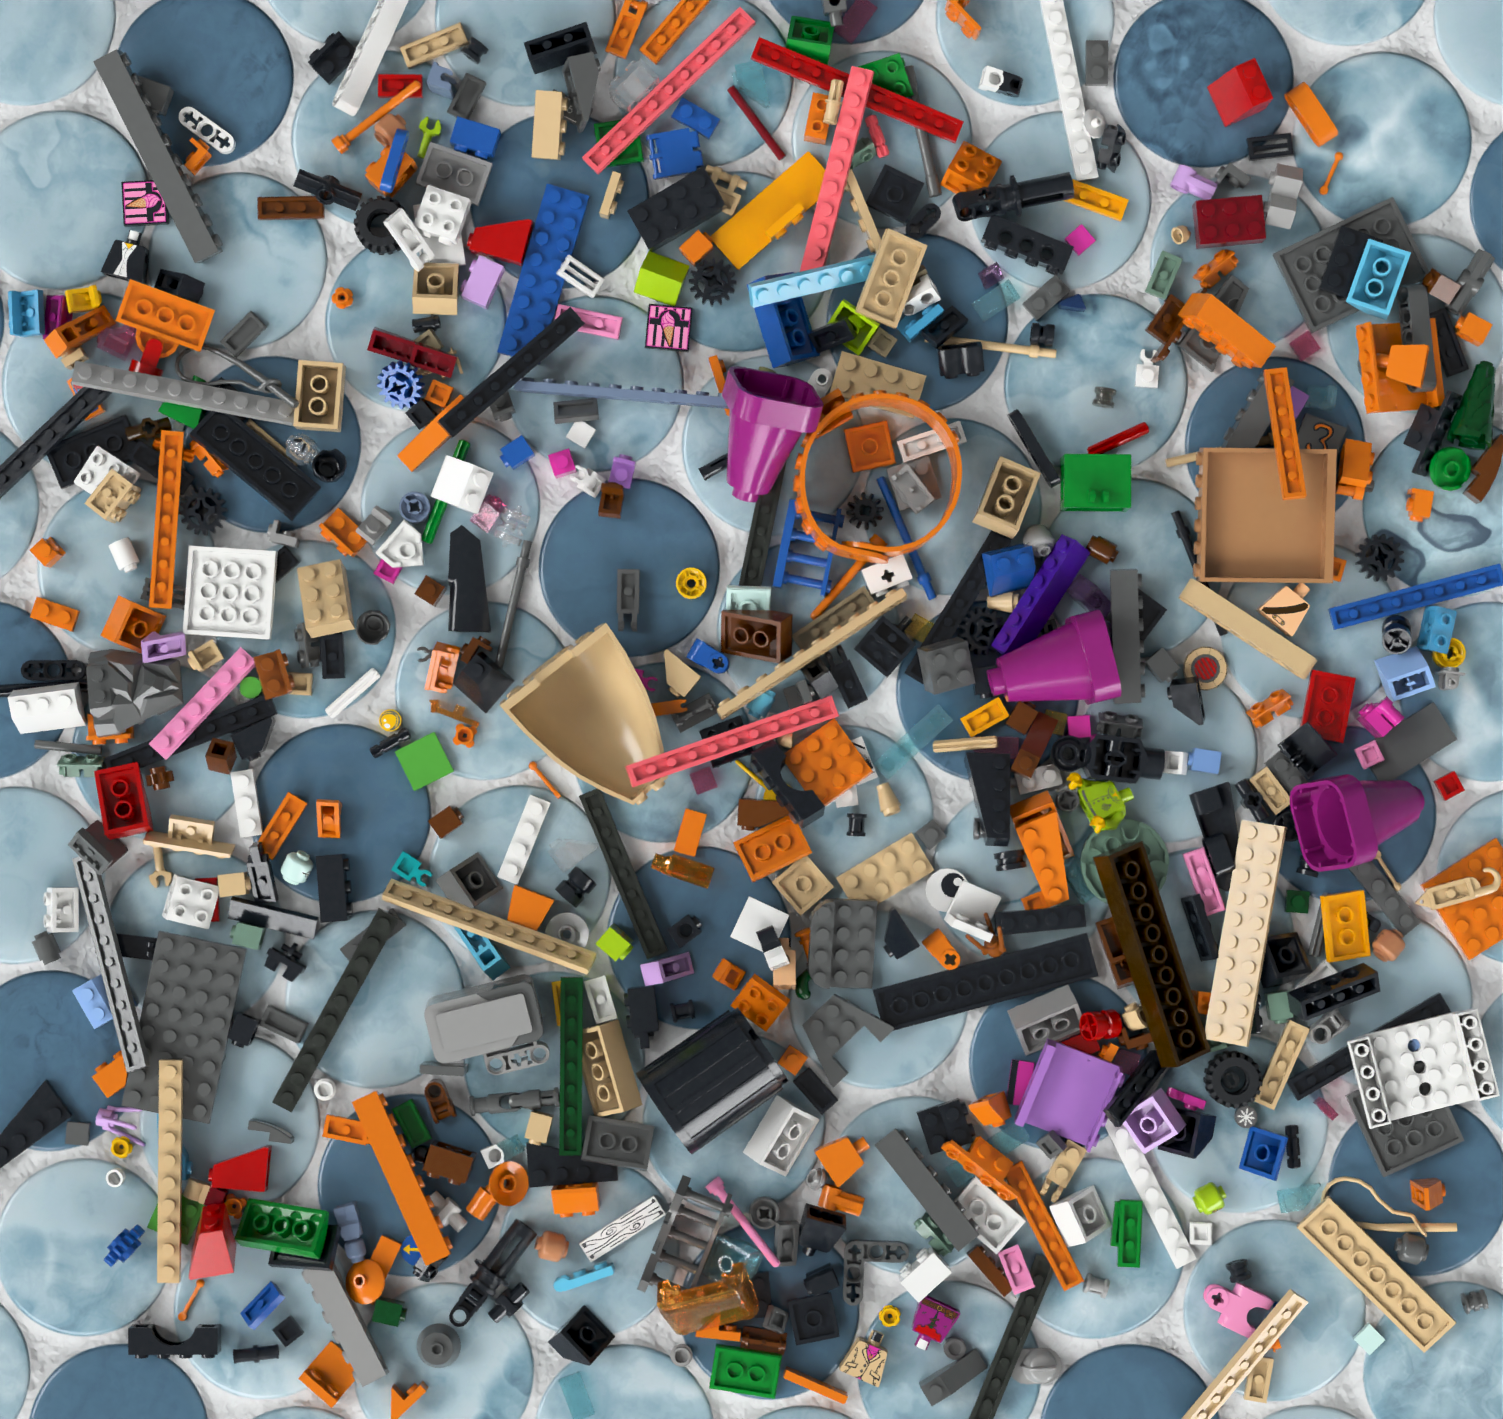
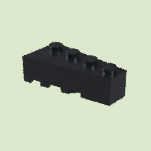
M966 752L964 763L967 768L985 846H1008L1010 840V754Z

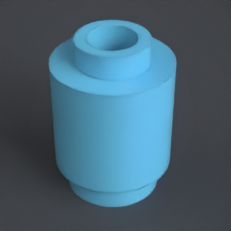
M768 690L748 703L746 708L750 709L748 714L757 719H760L761 716L765 718L775 701L776 693Z

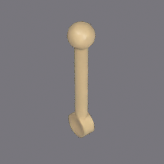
M1377 851L1374 859H1377L1391 880L1395 891H1399L1401 884L1396 882L1382 860L1381 852Z

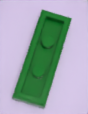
M1120 1199L1118 1267L1140 1268L1142 1200Z

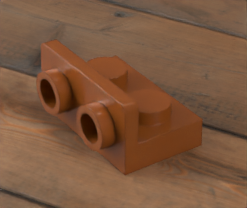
M277 649L274 652L253 657L265 700L292 693V687H295L292 674H287L285 666H289L285 653H281V650Z

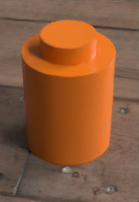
M486 1185V1187L480 1186L465 1208L470 1214L482 1221L485 1220L496 1204V1201L489 1192V1185Z

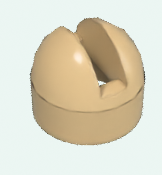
M1184 225L1174 227L1171 231V237L1176 244L1188 241L1191 235L1188 227Z

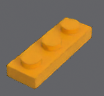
M1072 179L1074 198L1063 201L1121 222L1129 199Z

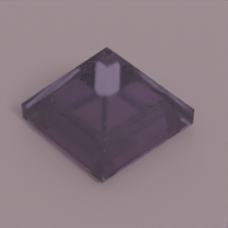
M997 262L985 267L978 273L985 290L1004 279Z

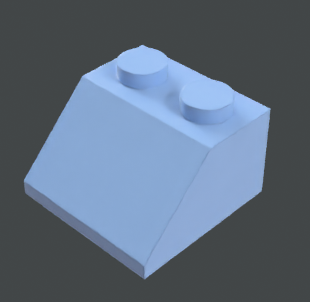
M102 974L72 990L94 1029L113 1020ZM133 997L134 1004L137 1006L138 1004Z

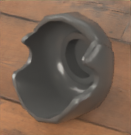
M368 610L358 618L355 631L358 638L365 644L377 645L387 637L390 623L387 616L381 611Z

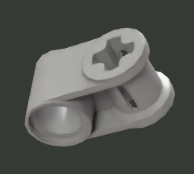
M1339 1008L1323 1014L1321 1018L1309 1027L1310 1030L1307 1037L1313 1043L1325 1044L1344 1031L1351 1022L1346 1020L1339 1012ZM1318 1028H1321L1324 1032L1320 1040H1317L1314 1034Z

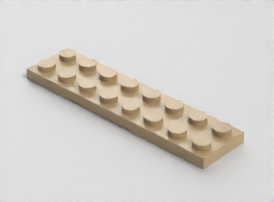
M1329 1195L1296 1225L1424 1353L1456 1324V1320Z

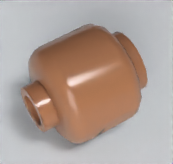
M387 113L374 126L375 138L383 146H391L397 128L406 130V121L399 114L395 116Z
M1383 929L1372 942L1373 954L1383 962L1395 961L1405 948V942L1402 939L1404 937L1403 934L1396 929H1392V931Z
M545 1231L541 1237L537 1236L534 1249L538 1250L539 1258L559 1262L561 1258H565L567 1255L569 1241H566L563 1234Z

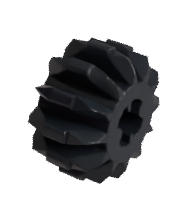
M862 492V500H859L858 496L854 495L853 500L856 504L852 502L847 504V506L854 510L846 511V515H854L849 522L854 523L857 520V529L861 527V523H864L865 530H868V522L873 527H876L877 523L874 518L880 521L883 518L881 515L876 514V512L884 511L883 507L876 508L881 503V500L877 499L873 503L874 494L872 493L869 499H866L865 492ZM860 507H869L870 515L866 516L864 514L861 516L859 513L861 512Z

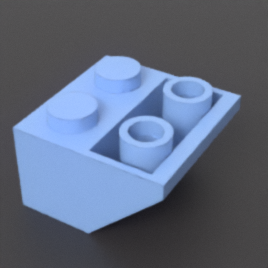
M1417 646L1409 648L1402 654H1391L1374 660L1386 696L1392 702L1436 687L1430 668Z

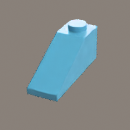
M453 926L483 972L492 980H495L511 968L491 939Z

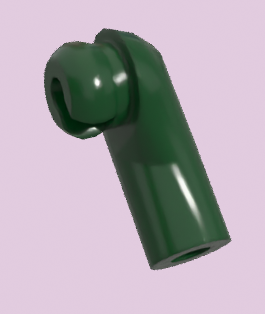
M807 969L796 978L795 993L802 1000H807L811 996L808 982L812 978Z

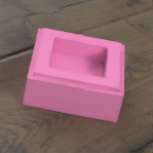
M1376 740L1354 749L1363 769H1367L1385 760Z

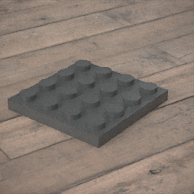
M1422 1061L1415 1063L1413 1066L1416 1073L1423 1072L1425 1064ZM1427 1082L1422 1083L1419 1086V1092L1422 1095L1428 1094L1430 1092V1085ZM1359 1089L1345 1095L1382 1177L1393 1174L1464 1141L1449 1106L1392 1120L1391 1124L1369 1129Z

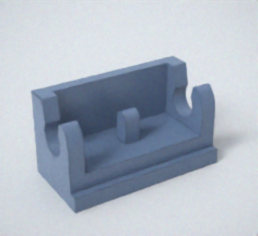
M433 62L426 82L430 91L453 100L455 93L452 92V85L450 83L456 85L457 82L455 79L445 75L446 73L449 76H453L452 71L439 66L437 62Z

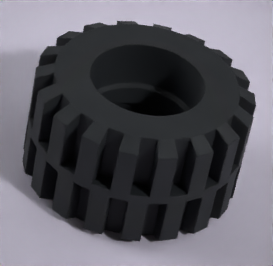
M377 196V199L374 200L369 198V202L366 204L363 202L360 205V211L357 210L355 213L357 217L356 219L354 218V230L357 238L366 249H369L374 254L377 252L379 255H384V253L391 255L395 250L400 251L401 247L391 234L385 237H376L371 233L370 226L375 217L382 214L391 215L398 208H402L409 217L408 213L397 200H392L391 197L386 196V198H382V196Z
M1224 1051L1220 1055H1215V1058L1208 1062L1209 1066L1204 1070L1206 1075L1203 1077V1080L1206 1084L1205 1089L1212 1099L1228 1108L1248 1106L1247 1103L1256 1100L1254 1097L1261 1092L1259 1088L1263 1085V1081H1261L1263 1076L1262 1072L1259 1071L1260 1067L1251 1057L1238 1051ZM1232 1066L1241 1068L1245 1074V1082L1236 1092H1228L1221 1085L1223 1072Z

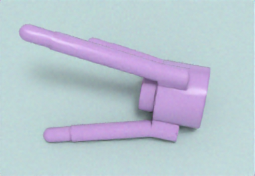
M109 1105L107 1109H99L96 1116V1125L102 1126L103 1130L110 1131L121 1137L125 1136L135 1144L145 1146L144 1142L114 1128L115 1125L135 1130L137 1128L135 1125L117 1120L118 1114H115V1112H140L142 1110Z

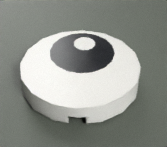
M949 868L939 869L934 872L927 880L925 887L926 898L931 906L938 911L948 912L963 880L967 881L964 875L957 870Z

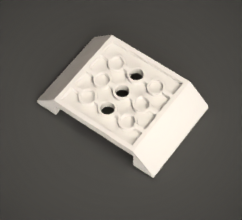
M1477 1008L1418 1020L1367 1033L1347 1041L1369 1129L1391 1124L1392 1120L1471 1100L1482 1101L1500 1096ZM1412 1039H1417L1420 1044L1419 1049L1411 1052L1408 1049V1043ZM1417 1061H1422L1425 1064V1068L1421 1073L1414 1071L1413 1066ZM1424 1082L1430 1085V1092L1426 1095H1422L1419 1092V1086Z

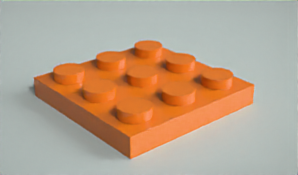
M835 718L784 753L786 755L785 764L804 791L813 790L824 806L873 773Z

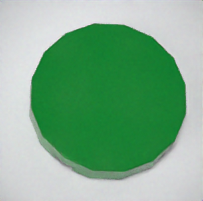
M1449 446L1435 453L1429 467L1430 478L1433 484L1439 489L1454 491L1461 488L1464 482H1467L1471 473V460L1465 454V451L1463 452L1460 448Z

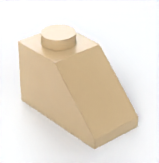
M666 649L664 651L667 684L671 686L668 690L677 698L680 695L685 698L701 679V676Z

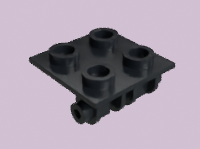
M739 715L702 729L699 733L703 740L744 726ZM751 746L710 762L713 768L720 767L747 755L749 756L754 750Z
M1308 722L1278 744V747L1281 749L1280 752H1283L1289 759V762H1293V766L1298 767L1297 769L1303 774L1302 776H1306L1308 779L1315 774V771L1338 755Z

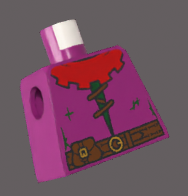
M925 1296L917 1303L911 1326L914 1332L919 1333L914 1345L927 1350L931 1339L941 1343L959 1318L960 1310L933 1297Z

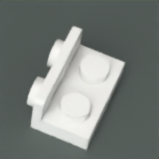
M47 888V892L44 893L43 897L44 905L47 906V914L44 915L43 919L47 932H79V888Z

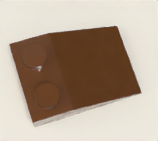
M722 610L721 653L773 663L785 661L792 656L793 614L774 610Z

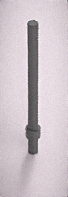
M523 540L520 557H517L516 560L517 570L495 663L502 669L525 570L529 567L530 563L528 558L532 542Z

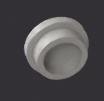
M814 1168L809 1172L807 1184L811 1189L818 1190L825 1185L827 1179L825 1171L821 1168Z
M678 1344L671 1350L670 1357L675 1365L683 1367L691 1362L693 1353L688 1345Z

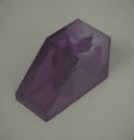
M1081 574L1075 578L1066 591L1086 612L1099 609L1105 620L1111 611L1109 599L1094 583Z

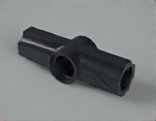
M299 169L293 187L314 194L316 199L322 204L330 205L334 202L356 211L362 193L340 185L339 180L334 176L326 175L322 178L302 169Z

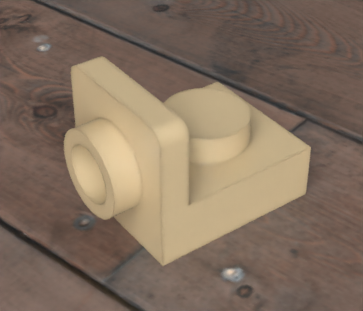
M82 346L73 348L61 356L63 358L61 359L62 363L69 370L74 368L75 361L85 362L89 359Z

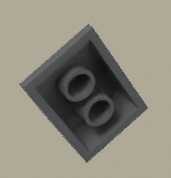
M593 52L567 57L562 69L578 133L584 131L589 120L598 74L601 71L598 58L595 59Z

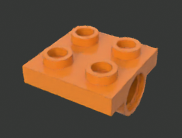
M754 974L730 1006L734 1009L738 1007L746 1018L766 1032L788 1005L790 999Z

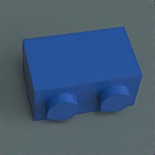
M457 116L450 144L454 147V150L461 153L470 151L475 153V156L480 159L487 160L488 157L494 159L501 131L498 128Z

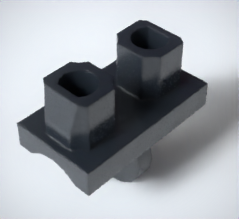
M295 942L291 947L285 943L282 945L281 949L287 952V954L274 947L269 948L266 953L268 957L264 966L275 972L280 963L285 964L288 967L282 976L291 982L299 974L304 973L307 968L292 958L293 956L300 960L303 956L302 953L296 951L299 944Z

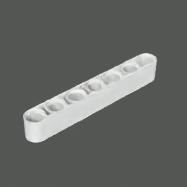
M378 0L335 94L332 106L350 116H354L358 112L409 0Z

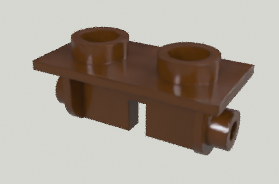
M743 1326L740 1347L784 1355L787 1333L777 1334L767 1329Z

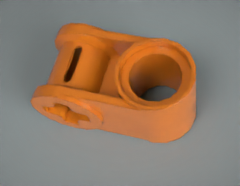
M939 928L922 941L926 949L944 968L953 970L959 966L960 956ZM946 954L950 956L954 954L956 956L954 959L956 963L954 965L951 963L945 964Z

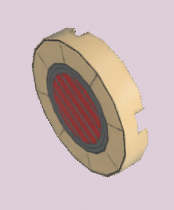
M1200 647L1192 650L1186 656L1183 664V674L1185 678L1198 676L1201 690L1208 691L1217 688L1224 681L1227 675V663L1225 657L1218 650L1212 647Z

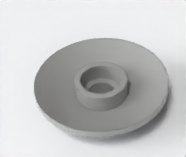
M570 912L557 914L548 922L545 928L546 935L585 948L588 943V926L577 914ZM565 930L571 931L572 935L570 938L563 936Z

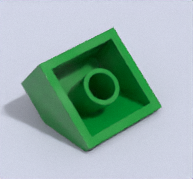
M791 16L786 48L828 65L834 27H831L830 21Z

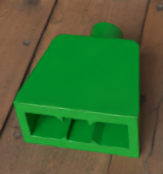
M195 375L192 378L194 381L206 382ZM164 402L158 412L194 429L205 417L206 410Z

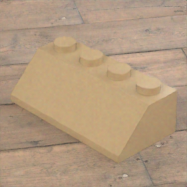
M619 1020L583 1028L582 1074L594 1116L601 1117L622 1113L643 1105Z

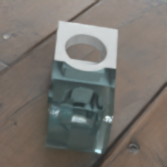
M515 1134L481 1149L480 1152L488 1169H491L525 1151V1148L518 1134Z

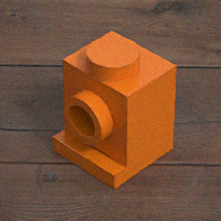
M1416 488L1409 489L1407 494L1411 495V498H1408L1406 503V511H1409V520L1423 522V519L1430 518L1434 491Z
M52 537L48 539L42 538L30 549L31 553L45 567L49 568L66 554Z

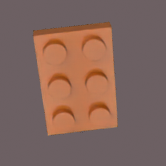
M789 815L733 842L752 882L812 853L798 823L794 824Z

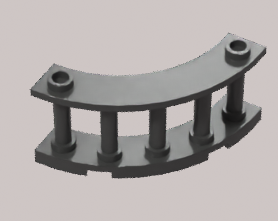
M683 1175L652 1251L656 1253H651L637 1290L646 1292L648 1285L653 1286L654 1284L686 1297L682 1308L687 1309L690 1302H695L699 1291L695 1288L724 1216L729 1217L733 1204L730 1203L732 1194L729 1193L725 1202L722 1203L692 1191V1188L688 1187L691 1178ZM690 1199L720 1211L719 1216L715 1220L685 1208V1205L681 1204L682 1200ZM684 1216L713 1228L708 1242L676 1230V1227L672 1226L675 1217ZM675 1238L704 1250L699 1265L666 1253V1250L663 1249L666 1239ZM664 1261L694 1273L690 1288L688 1289L658 1277L657 1273H654L657 1262L662 1263Z

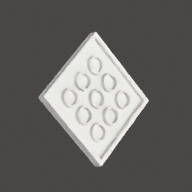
M189 546L183 633L189 635L271 640L278 552Z

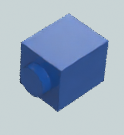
M521 435L501 448L502 455L499 457L506 468L511 466L514 470L533 458L535 454Z

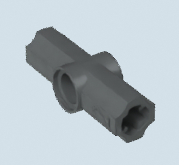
M1481 249L1477 250L1468 267L1462 271L1456 281L1461 285L1460 289L1451 303H1445L1444 305L1449 312L1459 316L1462 315L1471 298L1481 288L1484 282L1483 278L1495 260L1492 254Z

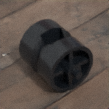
M1390 616L1382 624L1383 647L1391 654L1406 652L1412 643L1411 625L1403 616Z

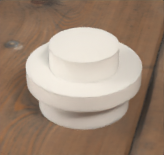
M329 1078L318 1080L314 1086V1093L320 1100H330L336 1094V1085Z

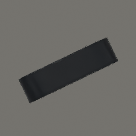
M932 203L925 205L906 224L905 233L907 237L914 240L922 238L939 221L941 216L940 208ZM927 209L929 211L933 209L936 211L935 219L930 217L927 221L924 220L927 215ZM921 222L923 225L919 228L920 234L916 232L911 234L912 228L910 226H917Z

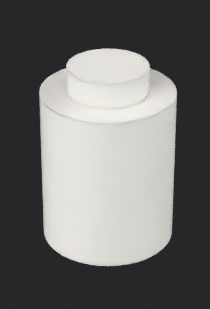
M129 537L118 540L108 546L119 571L124 570L125 573H128L138 568L137 564L140 561Z

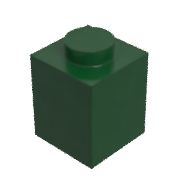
M380 1296L376 1300L372 1321L398 1327L401 1321L405 1322L407 1308H404L405 1301Z

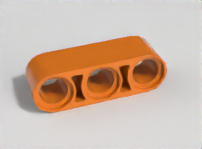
M1305 82L1284 94L1288 105L1316 146L1321 147L1338 135L1336 126Z

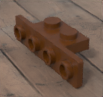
M1203 287L1197 293H1206L1207 289ZM1172 294L1168 295L1145 329L1147 333L1162 343L1151 359L1153 363L1160 360L1163 361L1170 353L1168 348L1171 343H1176L1182 335L1180 330L1184 326L1182 322L1184 319L1178 314L1185 304Z

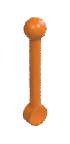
M1341 152L1335 154V161L1324 185L1319 189L1321 195L1328 193L1327 187L1339 161L1343 159Z
M534 761L530 762L529 768L538 774L557 799H559L561 795L537 768V763Z
M203 1279L196 1281L197 1286L184 1310L178 1314L180 1321L186 1320L187 1312L198 1291L205 1285Z

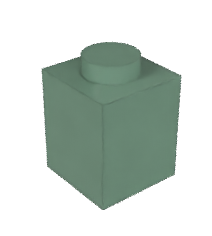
M239 921L231 929L230 938H233L232 944L259 950L262 947L266 928Z
M1288 990L1264 993L1268 1020L1274 1021L1275 1024L1286 1023L1288 1018H1293V1014L1289 1009Z

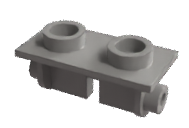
M1456 667L1441 668V671L1434 672V674L1439 675L1438 687L1443 691L1457 688L1459 677L1465 675V673L1459 672V668Z

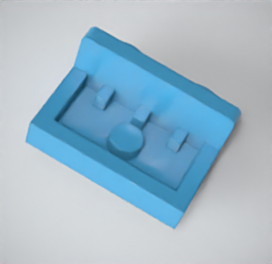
M43 290L8 291L10 335L20 337L44 335Z

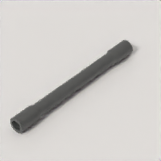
M912 65L906 66L905 70L914 93L908 99L920 103L914 67ZM915 127L929 197L940 196L942 192L935 170L928 134Z

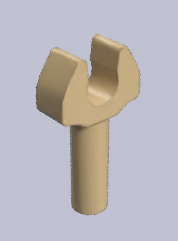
M162 847L153 848L156 870L153 874L149 875V880L155 888H158V877L162 875L165 878V885L170 886L173 873L168 872L164 868Z

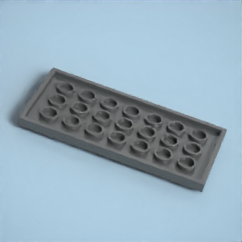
M165 931L158 932L139 1021L150 1066L128 1073L121 1106L159 1113V1060L183 1059V1119L210 1123L247 949Z

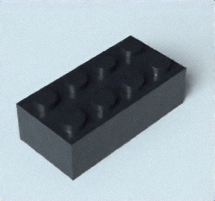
M703 166L629 209L627 212L648 249L654 252L728 207L708 171Z

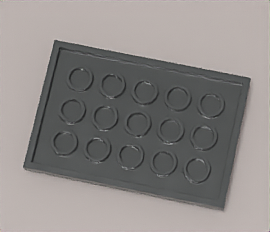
M1393 197L1273 254L1311 334L1360 311L1347 303L1346 298L1319 289L1340 226L1343 225L1382 239L1384 244L1411 252L1399 286L1421 282L1425 275L1429 273Z

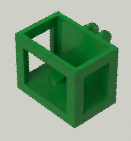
M1064 454L1060 458V511L1126 512L1131 508V454Z

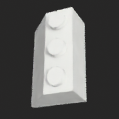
M79 682L13 690L8 696L11 717L20 734L87 725Z
M777 1095L743 1153L758 1164L786 1177L820 1119Z

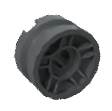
M762 1196L753 1200L749 1208V1217L754 1226L764 1230L770 1229L779 1220V1205L774 1199ZM768 1209L769 1214L763 1217L760 1214V1210Z

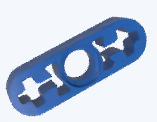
M400 128L396 130L380 183L381 191L392 193L409 139V131Z

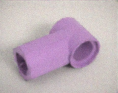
M1179 165L1170 184L1173 189L1179 192L1190 193L1203 200L1211 199L1218 185L1198 175L1194 169L1185 165Z

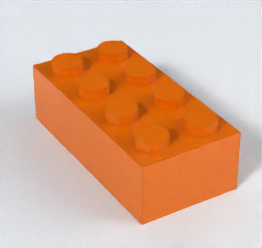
M1192 293L1178 314L1184 319L1182 321L1183 324L1199 331V336L1203 340L1214 343L1216 345L1215 349L1218 352L1232 358L1231 362L1240 368H1262L1276 347L1212 294Z

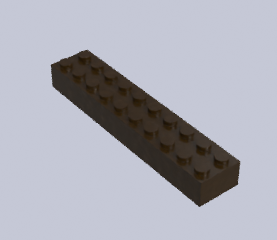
M1143 841L1125 843L1093 857L1161 1067H1179L1211 1052Z

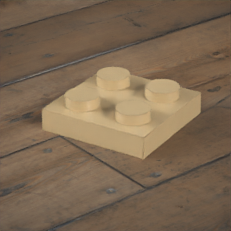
M808 856L794 862L772 881L800 916L834 888Z

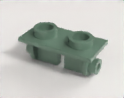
M862 137L857 141L850 169L853 170L858 165L868 162L873 156L877 155L874 143L868 137L865 139Z
M66 754L61 756L57 763L59 774L64 777H80V769H83L84 777H95L94 771L105 769L102 765L106 757L97 754L86 756Z
M927 1211L922 1218H918L913 1223L916 1226L915 1230L925 1240L929 1236L933 1237L928 1244L938 1255L941 1254L944 1257L952 1252L954 1249L953 1244Z

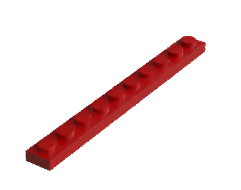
M759 37L751 60L828 92L830 91L833 79L842 80L844 85L841 97L844 98L850 74ZM871 84L866 103L867 108L952 143L956 142L964 121Z

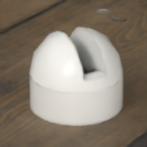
M119 1168L110 1170L106 1175V1181L112 1187L120 1186L126 1178L125 1172Z

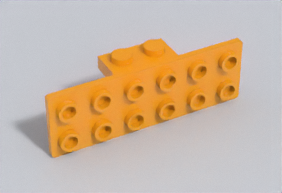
M806 152L710 236L714 240L713 243L737 270H740L775 238L779 240L787 233L786 229L791 224H798L804 218L803 214L817 203L825 173L823 166L810 152Z

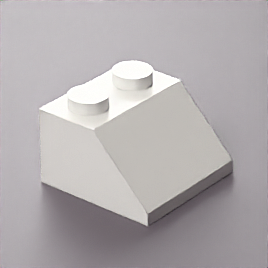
M446 455L431 497L467 512L478 514L493 472Z
M1094 1185L1068 1195L1049 1206L1066 1247L1086 1243L1111 1227V1223Z

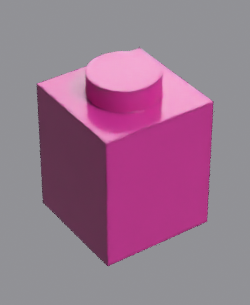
M569 448L548 455L556 479L577 472Z

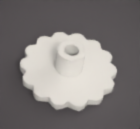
M1088 109L1081 118L1084 132L1093 139H1099L1103 136L1106 123L1099 111Z

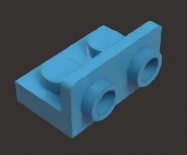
M932 304L914 315L905 316L898 323L897 329L908 342H911L921 333V330L944 312V309L939 304Z
M1425 606L1416 645L1418 649L1447 654L1457 611L1440 606Z

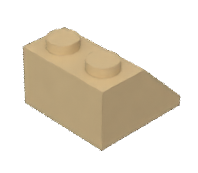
M425 263L420 271L414 269L412 291L413 314L457 315L459 264Z

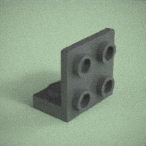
M96 820L86 829L82 827L68 844L99 876L128 852V848L118 839L110 840L105 836L103 824L99 820Z

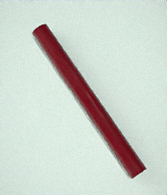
M733 85L728 88V93L777 159L780 161L785 158L786 154L736 87Z

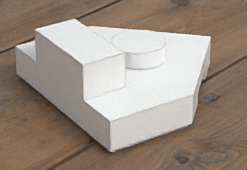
M403 520L376 551V554L392 568L424 566L422 534L406 520Z

